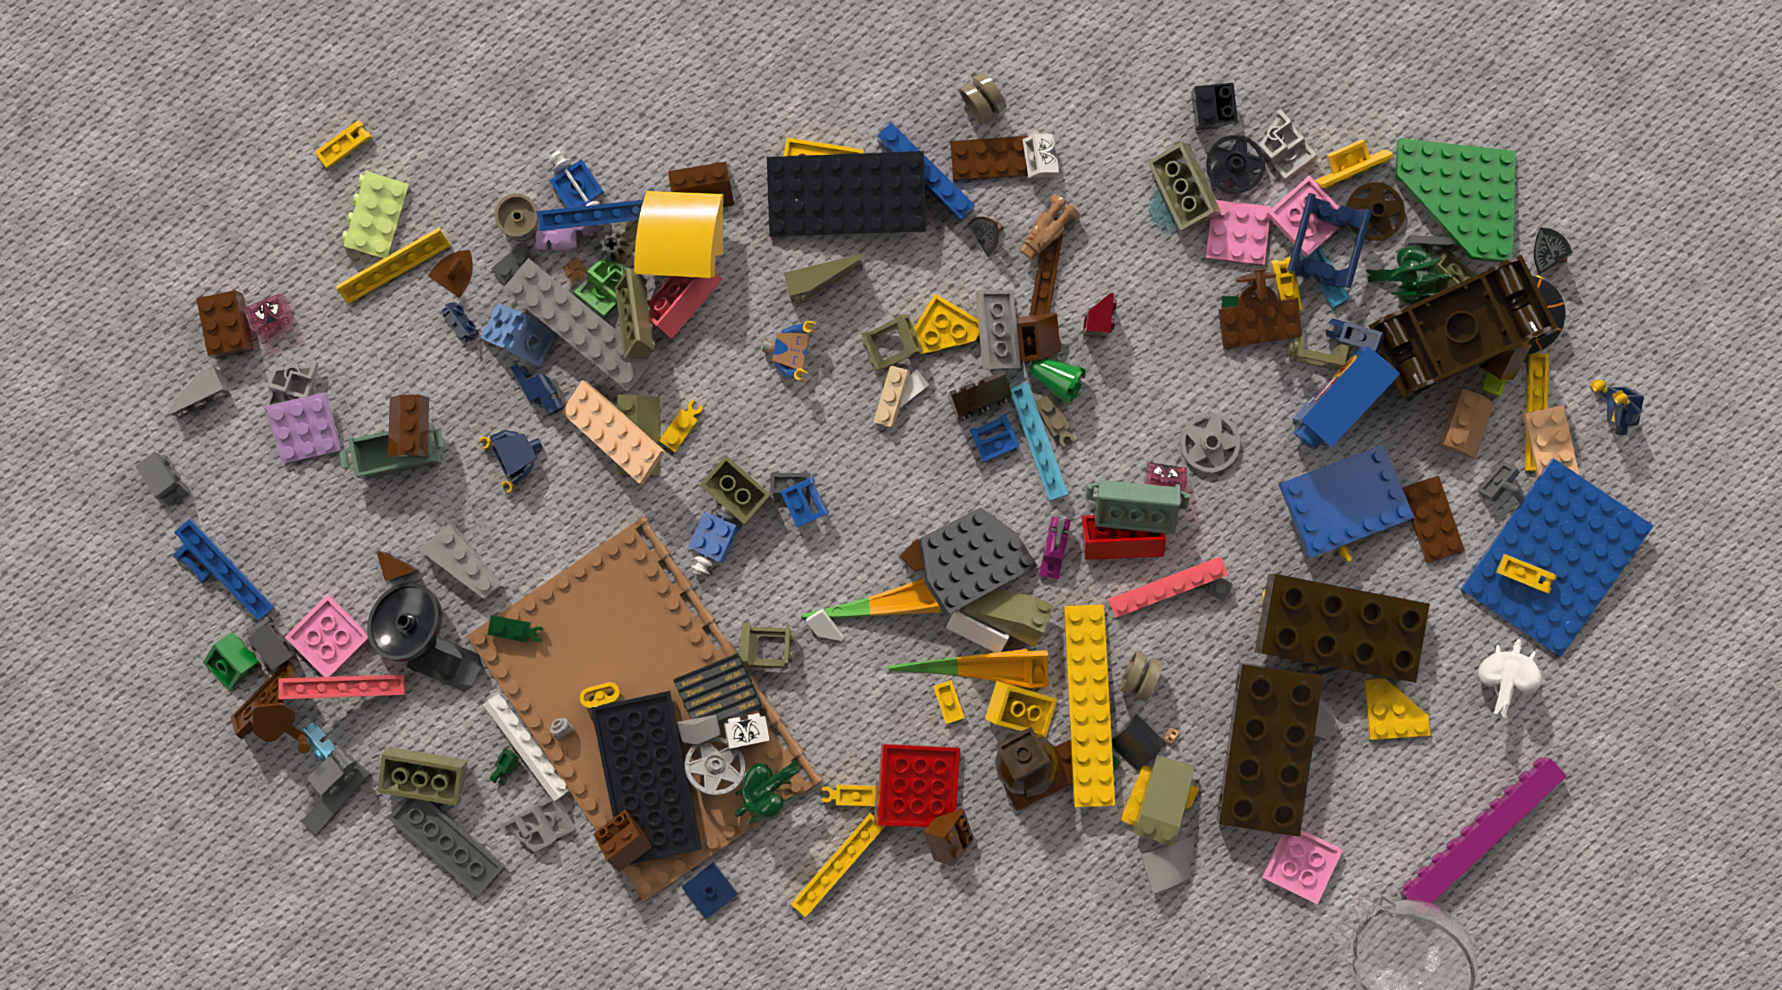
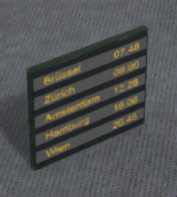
M739 652L673 679L690 719L717 715L718 724L720 725L728 722V719L740 717L763 708L752 683V678H750Z

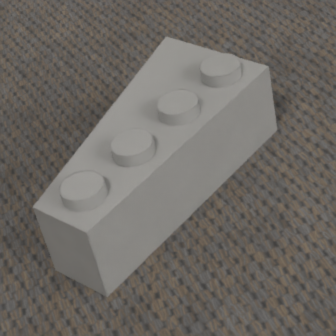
M448 524L418 548V550L483 599H488L503 587L501 582L453 524Z

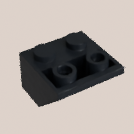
M1234 82L1194 86L1191 91L1195 130L1215 129L1238 122Z

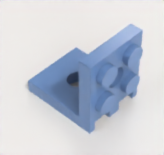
M498 303L492 311L488 324L483 328L480 338L540 367L557 333L531 317ZM532 336H534L535 342L533 345L529 346L528 341Z

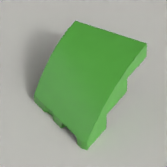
M600 259L587 271V280L574 291V296L604 319L617 306L615 287L625 270L631 268H627L623 264ZM591 283L595 287H588L587 285Z

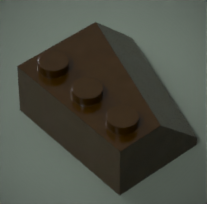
M1005 371L980 380L977 386L975 383H971L961 388L958 393L956 389L950 391L948 400L956 419L961 418L964 421L973 417L972 413L980 411L981 414L991 410L990 406L998 403V406L1008 403V398L1012 397V392Z

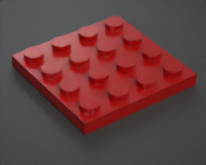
M881 743L876 825L928 827L934 818L956 811L960 748Z

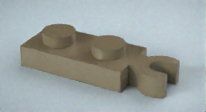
M1050 393L1037 400L1035 403L1040 416L1052 436L1059 435L1060 445L1062 447L1066 446L1063 442L1065 437H1069L1071 442L1075 441L1074 436L1066 431L1071 426L1052 394Z

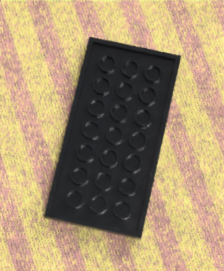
M924 151L766 157L770 237L927 232Z
M671 691L591 707L612 816L614 818L626 809L644 832L651 845L650 849L629 865L703 849L690 784L685 773V759Z

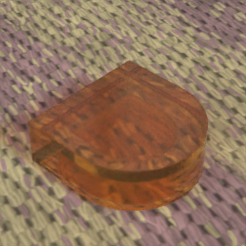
M579 257L563 267L565 273L572 280H581L586 275V267Z

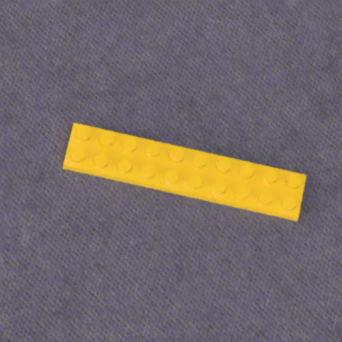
M1104 605L1064 606L1074 807L1115 806Z

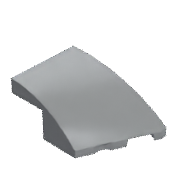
M1281 109L1278 110L1273 124L1270 125L1267 135L1260 143V148L1277 172L1287 182L1318 157L1305 142L1304 137L1292 125L1291 120Z
M311 361V363L301 365L293 364L288 367H274L266 385L271 391L264 409L267 411V405L311 396L315 385L318 362Z
M551 797L501 823L504 829L508 828L516 834V838L524 842L533 852L550 845L557 838L576 829L560 799L558 798L556 801H553Z
M1194 834L1177 839L1174 846L1165 844L1158 846L1159 848L1140 853L1152 893L1168 889L1189 879L1195 842Z

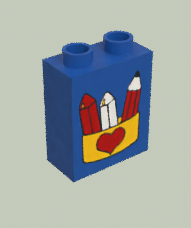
M1370 346L1357 348L1346 359L1345 366L1337 369L1292 418L1299 425L1293 431V434L1306 446L1312 447L1315 450L1320 444L1333 447L1400 373Z

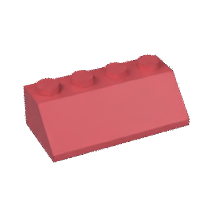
M716 272L715 277L712 278L669 276L647 302V305L650 306L649 321L672 339L685 322L692 317L697 308L705 302L708 295L717 288L722 278Z

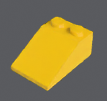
M996 681L985 719L996 725L1020 731L1032 727L1035 733L1046 737L1058 699Z

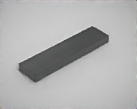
M356 761V766L359 770L355 773L354 778L349 782H345L336 795L331 797L323 796L301 821L315 835L325 827L371 774L358 761Z

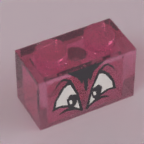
M280 293L243 308L251 330L260 334L271 331V327L275 325H287L290 323L289 320L294 318L286 296Z
M1147 462L1144 484L1175 487L1176 484H1179L1180 491L1185 492L1187 468Z

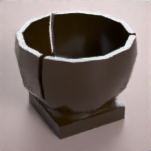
M1032 727L1022 732L1011 734L1003 742L996 745L998 750L995 759L997 776L1011 793L1026 797L1027 793V796L1031 797L1044 793L1055 782L1060 767L1057 749L1042 734L1035 733Z

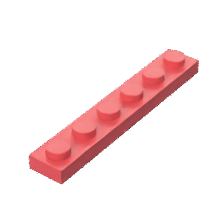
M1220 556L1109 598V602L1115 617H1119L1227 576L1228 573Z
M404 674L278 678V699L404 695Z

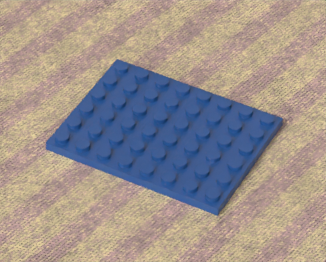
M1551 458L1525 495L1524 502L1518 505L1460 589L1562 657L1654 525L1556 459ZM1506 554L1557 575L1555 581L1551 583L1550 588L1552 589L1550 593H1545L1496 573L1503 555ZM1541 576L1538 583L1542 584L1545 577Z

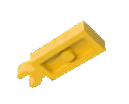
M693 399L688 403L687 412L681 409L659 440L675 453L698 422L694 416L703 411V406H700L698 410H693L692 405L695 403Z
M836 784V790L828 786L822 787V791L830 793L828 798H822V802H830L832 799H836V805L875 806L876 785Z

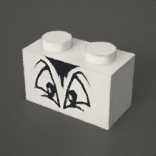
M1032 134L1022 139L1029 178H1046L1059 173L1053 134Z
M760 713L748 715V719L740 720V717L728 719V723L724 724L728 748L769 741L765 716H760Z

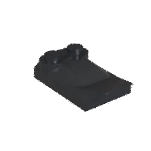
M437 636L426 652L408 661L407 668L463 691L466 688L473 687L482 665L479 662L478 653Z

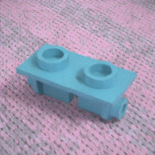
M312 723L307 727L308 731L303 728L302 732L306 734L308 744L314 750L313 754L316 759L324 762L331 755L330 752L334 750L335 746L329 739L322 743L320 740L326 735L318 725Z

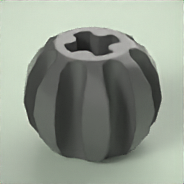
M613 232L612 236L606 233L603 235L605 240H599L598 246L602 247L599 253L602 257L606 256L608 261H613L614 257L619 261L622 259L620 254H626L627 247L624 246L627 244V241L624 237L619 238V233ZM615 243L614 250H611L612 244Z

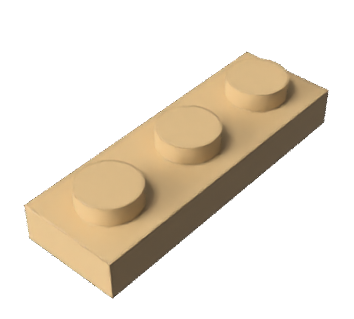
M890 365L874 423L894 428L910 375L909 370Z

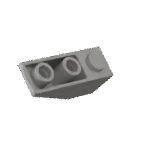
M211 368L196 375L168 411V414L178 418L184 417L193 408L200 409L205 407L207 401L212 399L219 400L225 397L224 393L228 392L229 389L221 371Z

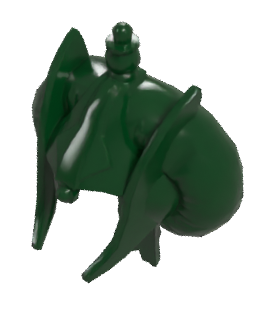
M1406 246L1399 250L1396 259L1399 265L1397 269H1366V272L1370 274V276H1367L1368 282H1402L1397 289L1398 292H1391V295H1397L1399 301L1406 305H1413L1441 292L1435 289L1437 283L1441 280L1449 281V279H1453V275L1437 272L1436 264L1442 258H1432L1426 251L1416 246Z
M794 760L774 776L772 770L766 764L756 763L752 765L744 774L741 784L742 789L736 792V795H742L744 803L743 807L737 810L735 816L741 817L746 812H749L752 817L748 824L772 821L780 817L785 809V805L794 800L797 795L784 800L774 791L783 784H791L789 779L800 772L798 767H795L797 761Z

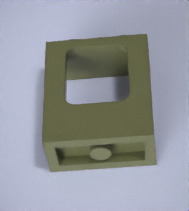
M900 315L895 317V320L870 332L861 333L863 338L862 344L868 350L870 364L875 370H883L890 367V365L892 366L923 351L909 315ZM897 330L904 345V350L884 360L876 345V338Z
M1303 336L1293 341V344L1290 343L1288 347L1289 361L1332 370L1345 366L1348 346L1342 344L1332 349L1331 354L1303 349L1305 341Z
M742 623L740 658L744 667L789 669V662H793V650H790V643H794V631H791L789 624H786V628L751 627L750 623ZM759 638H784V659H759L757 657Z

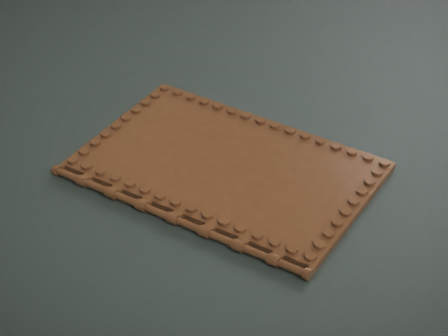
M646 515L497 615L532 622L531 628L537 626L544 627V631H536V636L543 638L542 641L536 642L529 637L528 642L487 635L490 620L467 635L596 831L611 821L613 816L591 708L581 704V692L589 687L613 682L620 688V696L614 701L618 702L671 691L677 722L690 720V714L674 680L736 655L737 652L732 643L727 641L714 622L715 618L710 610H706L692 589L693 585L687 576L684 577L669 555L671 552L664 543H661L649 525ZM640 526L656 548L652 552L636 530ZM662 558L678 582L675 584L671 582L659 564ZM684 591L700 614L696 618L681 597ZM706 624L722 646L721 649H716L702 628ZM745 668L759 701L767 713L764 716L769 735V741L738 747L745 760V773L752 765L764 763L770 767L774 776L791 764L792 759L796 757L811 780L806 783L799 772L789 779L791 784H783L774 792L779 794L784 800L794 795L798 797L823 779L820 774L817 775L803 754L804 750L798 741L795 742L780 720L781 716L775 708H772L758 687L759 683L755 677L751 676ZM611 688L607 690V694L609 696H612L614 694V691ZM590 693L588 700L593 701L594 695ZM755 709L738 717H740V720L748 719V715L759 713V711ZM566 718L575 730L557 741L550 732L551 725L556 719ZM728 721L719 724L721 734L716 737L727 739L724 724L728 723ZM770 725H775L788 744V748L783 749L769 728ZM681 742L684 759H686L688 751L694 744ZM711 742L717 751L728 747L722 743ZM700 746L692 753L689 762L701 759ZM736 755L730 765L740 773V762ZM691 774L694 780L704 787V776ZM721 780L716 790L726 789L734 783ZM742 781L733 791L719 796L704 794L694 788L689 782L703 849L631 864L625 867L623 872L643 902L760 823L748 824L752 817L749 812H746L741 817L735 816L737 810L743 807L744 803L742 795H736V792L742 789Z

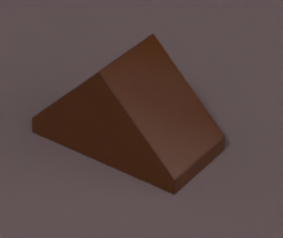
M378 551L377 553L385 581L402 578L418 571L417 568L385 551Z

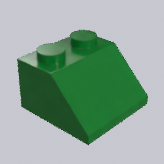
M233 632L214 643L203 661L205 666L229 692L250 674L259 662L256 655L249 651L243 644V641Z

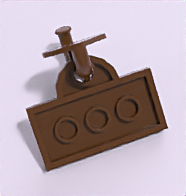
M1261 268L1254 270V273L1235 278V282H1249V286L1241 292L1238 298V306L1218 309L1223 349L1302 336L1298 298L1278 300L1276 293L1269 286H1266V279L1276 277L1275 272H1265L1266 269Z
M287 660L231 716L235 735L240 739H243L246 734L249 735L253 731L263 741L273 742L286 732L298 741V751L304 754L310 750L306 734L293 725L296 718L295 713L284 704L285 699H278V678H298L294 665Z

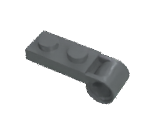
M1410 235L1405 239V247L1416 246L1421 249H1431V252H1441L1443 249H1457L1460 247L1448 235L1446 237Z

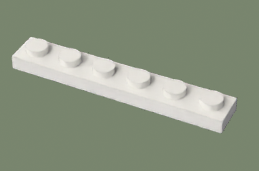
M498 694L485 702L483 705L553 801L567 793L569 789L564 780L561 779L553 765L548 761L502 696Z

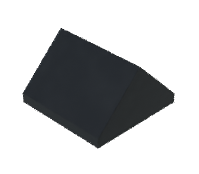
M1137 714L1112 738V746L1136 770L1152 760L1165 743Z

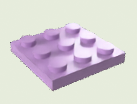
M326 392L266 406L282 464L342 450Z

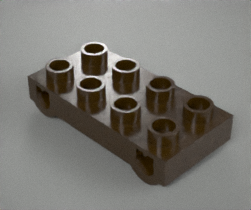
M1522 254L1503 261L1485 272L1409 307L1388 314L1368 325L1370 329L1385 333L1380 346V352L1384 360L1400 373L1394 381L1403 400L1557 331V325Z
M1268 574L1254 653L1416 683L1430 604L1279 574Z
M1239 662L1222 785L1218 800V824L1300 837L1323 682L1322 675Z

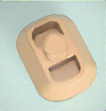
M1169 728L1164 736L1165 742L1173 744L1178 738L1179 732L1174 728Z

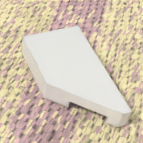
M918 370L909 375L900 408L929 386Z
M823 609L806 619L807 624L818 637L839 641L844 639V635Z

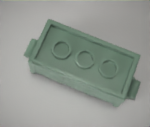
M429 423L428 457L389 458V431L358 438H348L350 446L343 452H339L342 468L355 470L356 478L369 479L442 463L439 449L444 447L441 431H435L434 424ZM347 451H351L353 466L349 464Z
M1100 477L1099 482L1087 484L1085 499L1096 502V527L1175 534L1179 510L1188 509L1190 494L1180 491L1179 484H1176L1175 487L1107 481L1104 480V477ZM1094 487L1098 488L1097 497H1093Z

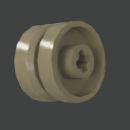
M983 72L973 78V85L966 83L959 88L960 96L965 105L982 124L992 119V112L999 114L1007 107L999 89Z
M510 194L498 203L495 209V221L498 228L509 238L516 241H528L535 238L537 230H539L536 211H541V209L525 195Z
M1135 651L1125 668L1119 690L1126 694H1131L1135 690V698L1146 702L1157 684L1163 662L1155 658L1147 662L1146 654Z

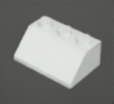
M964 607L952 613L946 626L947 629L995 653L1002 651L1010 636L1009 634L963 613Z

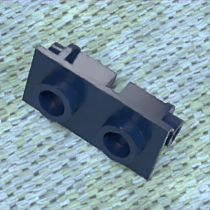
M457 302L445 304L446 307L442 309V316L450 326L457 323L453 330L461 341L463 340L466 343L471 339L470 336L479 334L475 329V324L467 318L461 305L457 304Z

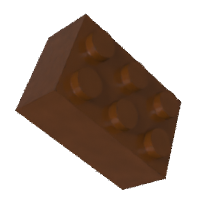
M232 290L196 298L207 356L218 359L254 351L243 293Z

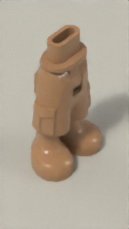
M1057 194L1050 196V209L1048 212H1042L1038 216L1033 228L1023 241L1024 245L1020 251L1031 260L1036 254L1039 255L1052 241L1057 240L1065 231L1063 226L1070 220L1077 222L1081 218L1077 209L1069 204L1056 221L1053 220L1055 215L1067 204V201Z

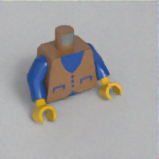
M812 321L795 324L783 329L781 333H777L775 342L764 340L762 352L773 353L772 361L775 363L776 369L785 377L797 379L803 383L806 380L801 378L804 373L808 374L804 370L810 338L808 333H816L815 330H811V325L816 324V322Z

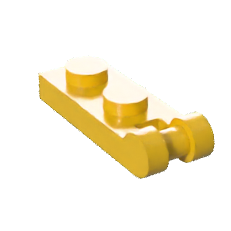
M356 121L316 150L315 154L324 166L329 169L363 143L372 139V136L368 131H365L361 121ZM357 132L359 136L354 139L352 135Z
M1291 257L1284 258L1283 261L1272 260L1270 264L1272 272L1276 273L1274 280L1278 300L1297 297L1299 300V310L1302 311L1296 276L1289 274V271H1287ZM1285 268L1287 273L1281 274L1280 269Z
M1506 554L1503 555L1496 573L1548 594L1552 589L1550 588L1552 581H1555L1557 577L1553 573ZM1541 576L1545 577L1542 584L1538 583Z

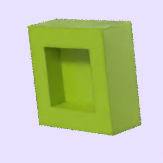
M1487 372L1480 390L1500 397L1507 380H1499Z

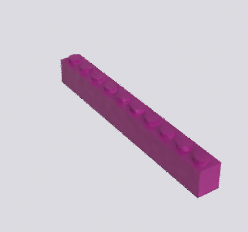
M1540 757L1536 759L1532 764L1534 767L1531 770L1521 773L1518 777L1519 781L1515 785H1509L1504 790L1505 794L1500 799H1494L1489 804L1490 808L1486 812H1480L1475 817L1476 821L1471 826H1465L1460 831L1461 835L1456 840H1450L1442 853L1435 854L1431 859L1432 862L1427 867L1423 866L1416 873L1417 877L1403 884V890L1400 893L1417 911L1422 913L1567 777L1551 758Z

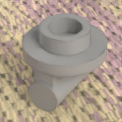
M566 718L556 719L550 728V732L557 741L575 730Z

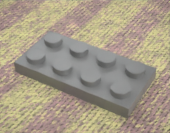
M1013 290L976 291L983 370L1021 368Z

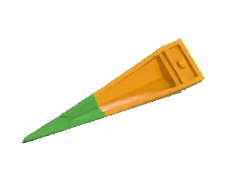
M924 578L880 594L823 610L830 618L940 613L941 608L924 583ZM818 611L802 614L801 618L807 619Z
M1027 649L897 664L888 667L890 671L955 675L1000 681L1027 688L1049 687L1047 650L1027 651Z

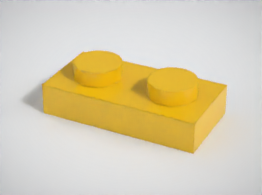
M952 680L934 685L933 688L945 723L948 724L965 718Z

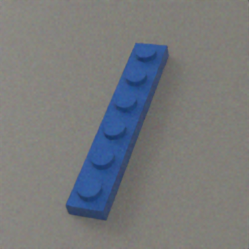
M644 200L536 211L539 231L636 221L639 220Z
M192 519L187 520L174 532L258 621L275 607Z

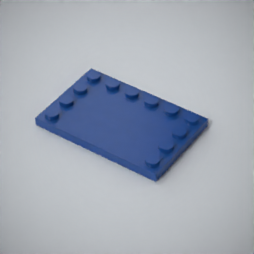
M1384 445L1278 484L1309 559L1414 518Z

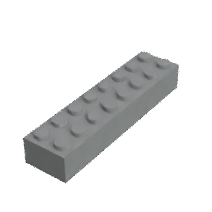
M529 258L503 288L504 291L628 392L654 362L650 358L625 359L622 335Z

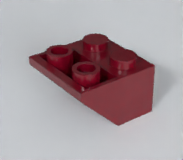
M1109 293L1088 310L1084 316L1082 336L1106 338L1114 331L1115 319H1112V314L1116 311L1117 299H1114V293Z

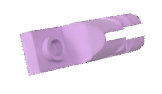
M599 226L556 229V231L537 230L536 248L538 250H548L549 245L552 243L551 247L554 251L578 249L579 233L584 237H593V234H599Z

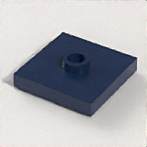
M712 862L682 886V889L706 919L738 894L715 862Z

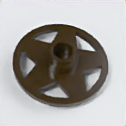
M1371 182L1358 187L1350 195L1346 207L1352 209H1368L1372 211L1367 231L1375 227L1383 236L1366 235L1365 240H1385L1394 235L1404 221L1405 206L1401 196L1395 189L1384 183ZM1371 187L1367 199L1355 197L1360 191ZM1383 189L1390 192L1397 201L1385 200ZM1400 212L1398 223L1393 229L1389 217ZM1349 225L1351 230L1357 235L1359 228Z

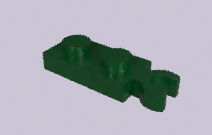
M491 615L487 635L528 642L529 637H531L534 641L540 642L543 638H538L536 631H544L545 628L541 626L531 628L532 622Z

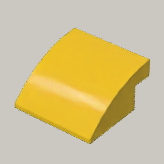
M646 191L637 229L634 272L645 275L715 277V256L723 254V194Z

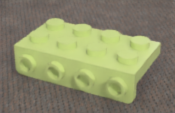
M365 171V175H360L357 185L361 187L360 192L354 195L352 205H355L353 213L349 212L346 223L350 224L348 232H343L341 242L344 243V248L346 249L349 248L384 259L388 257L409 184Z

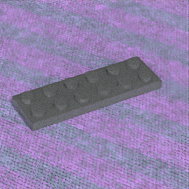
M405 797L388 817L393 824L476 897L482 894L506 866L432 801Z

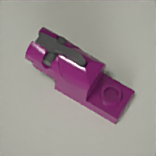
M1051 517L1039 576L1059 579L1071 520L1058 519L1059 517Z

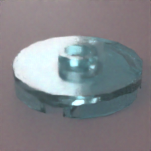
M1159 188L1148 201V213L1155 223L1166 227L1173 226L1177 223L1171 210L1165 208V203L1167 202Z

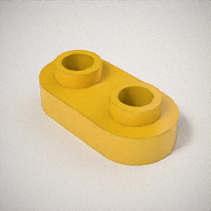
M613 682L586 688L580 694V702L587 708L614 702L620 696V688ZM609 688L613 689L614 694L612 696H609L607 694V690ZM590 693L594 695L593 701L588 700Z

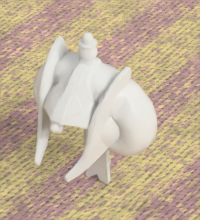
M1520 639L1514 642L1515 645L1512 652H1501L1500 646L1497 645L1496 653L1484 659L1478 669L1480 682L1487 687H1494L1498 696L1493 715L1499 716L1501 713L1504 719L1511 702L1514 686L1521 691L1516 702L1519 704L1524 694L1534 693L1542 682L1541 671L1534 662L1536 652H1533L1530 657L1520 654L1522 646Z

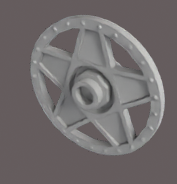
M1205 413L1187 423L1181 434L1180 446L1184 458L1192 467L1203 472H1217L1227 468L1236 459L1240 449V437L1236 427L1229 419L1219 414ZM1210 418L1205 429L1192 425L1200 419ZM1221 420L1230 427L1234 436L1222 433ZM1186 435L1195 443L1189 453H1187L1185 446ZM1235 447L1232 457L1225 463L1223 450ZM1207 457L1214 468L1203 467L1195 462Z
M714 737L702 743L694 744L690 748L685 759V773L691 785L698 791L707 795L719 796L733 791L740 784L745 773V760L738 747H727L717 751L711 742L722 743L728 746L727 739ZM700 746L701 759L689 762L692 753ZM736 755L740 762V773L730 765ZM691 774L704 776V787L699 785ZM721 780L734 783L726 789L716 790Z

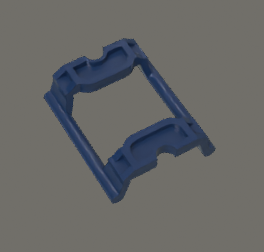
M1308 193L1287 271L1291 275L1304 279H1309L1311 275H1315L1318 283L1351 288L1372 211L1368 209L1356 210L1342 205L1335 210L1331 208L1330 202L1315 198L1316 194ZM1310 215H1313L1318 221L1340 227L1350 225L1359 228L1348 268L1338 271L1332 265L1311 258L1299 259Z

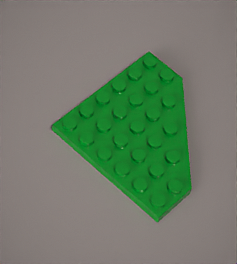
M1399 138L1396 149L1395 178L1409 189V193L1428 210L1427 213L1434 221L1443 226L1447 231L1446 234L1454 240L1456 245L1459 244L1464 249L1467 257L1470 260L1497 263L1512 258L1516 151Z

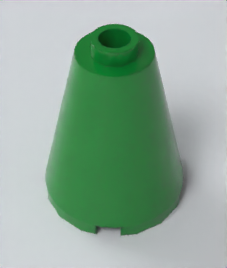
M1046 358L1033 360L1029 368L1032 370L1031 375L1068 405L1069 401L1072 402L1083 385L1081 384V377L1085 379L1087 370L1083 367Z

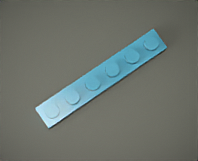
M1027 382L1011 389L1012 400L1047 497L1051 501L1067 495L1065 483L1029 384Z

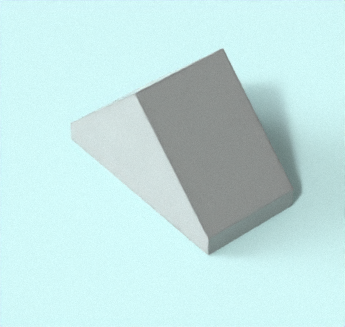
M717 715L677 722L681 742L699 744L721 734Z

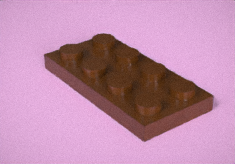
M1028 136L950 141L953 181L1028 176L1022 140Z
M1439 475L1402 487L1414 516L1411 522L1425 562L1429 563L1465 551Z
M1070 739L1055 746L1060 767L1055 782L1044 793L1028 797L1026 793V797L1011 793L1005 787L1016 811L1073 783Z

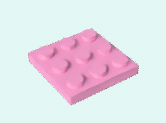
M1310 175L1266 214L1293 244L1296 240L1308 193L1316 194L1315 198L1330 202L1332 209L1336 210L1338 208L1336 203ZM1310 215L1301 253L1305 257L1310 255L1340 226L1318 221L1313 215Z
M1216 200L1222 214L1209 221L1205 259L1264 266L1270 218L1266 214L1271 210V207Z
M326 595L285 636L324 677H332L369 639L367 632L330 595Z
M1301 830L1300 837L1281 834L1262 878L1318 904L1343 850Z

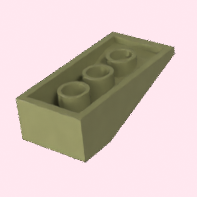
M862 254L785 272L784 276L791 302L795 301L796 304L806 302V298L812 297L863 265Z
M998 588L965 606L963 613L1035 647L1045 630L1054 606L1037 597Z
M1156 754L1132 830L1135 834L1171 846L1175 845L1194 766Z

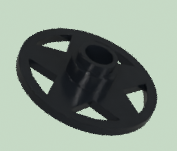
M1229 135L1221 138L1211 147L1206 158V171L1209 179L1218 189L1230 194H1241L1253 189L1262 179L1265 171V157L1261 148L1252 139L1242 135ZM1236 140L1231 150L1219 147V145L1226 141ZM1247 143L1256 150L1259 157L1247 155ZM1212 156L1221 165L1214 175L1211 169ZM1260 169L1257 179L1250 185L1248 173ZM1232 179L1239 189L1228 188L1221 183Z

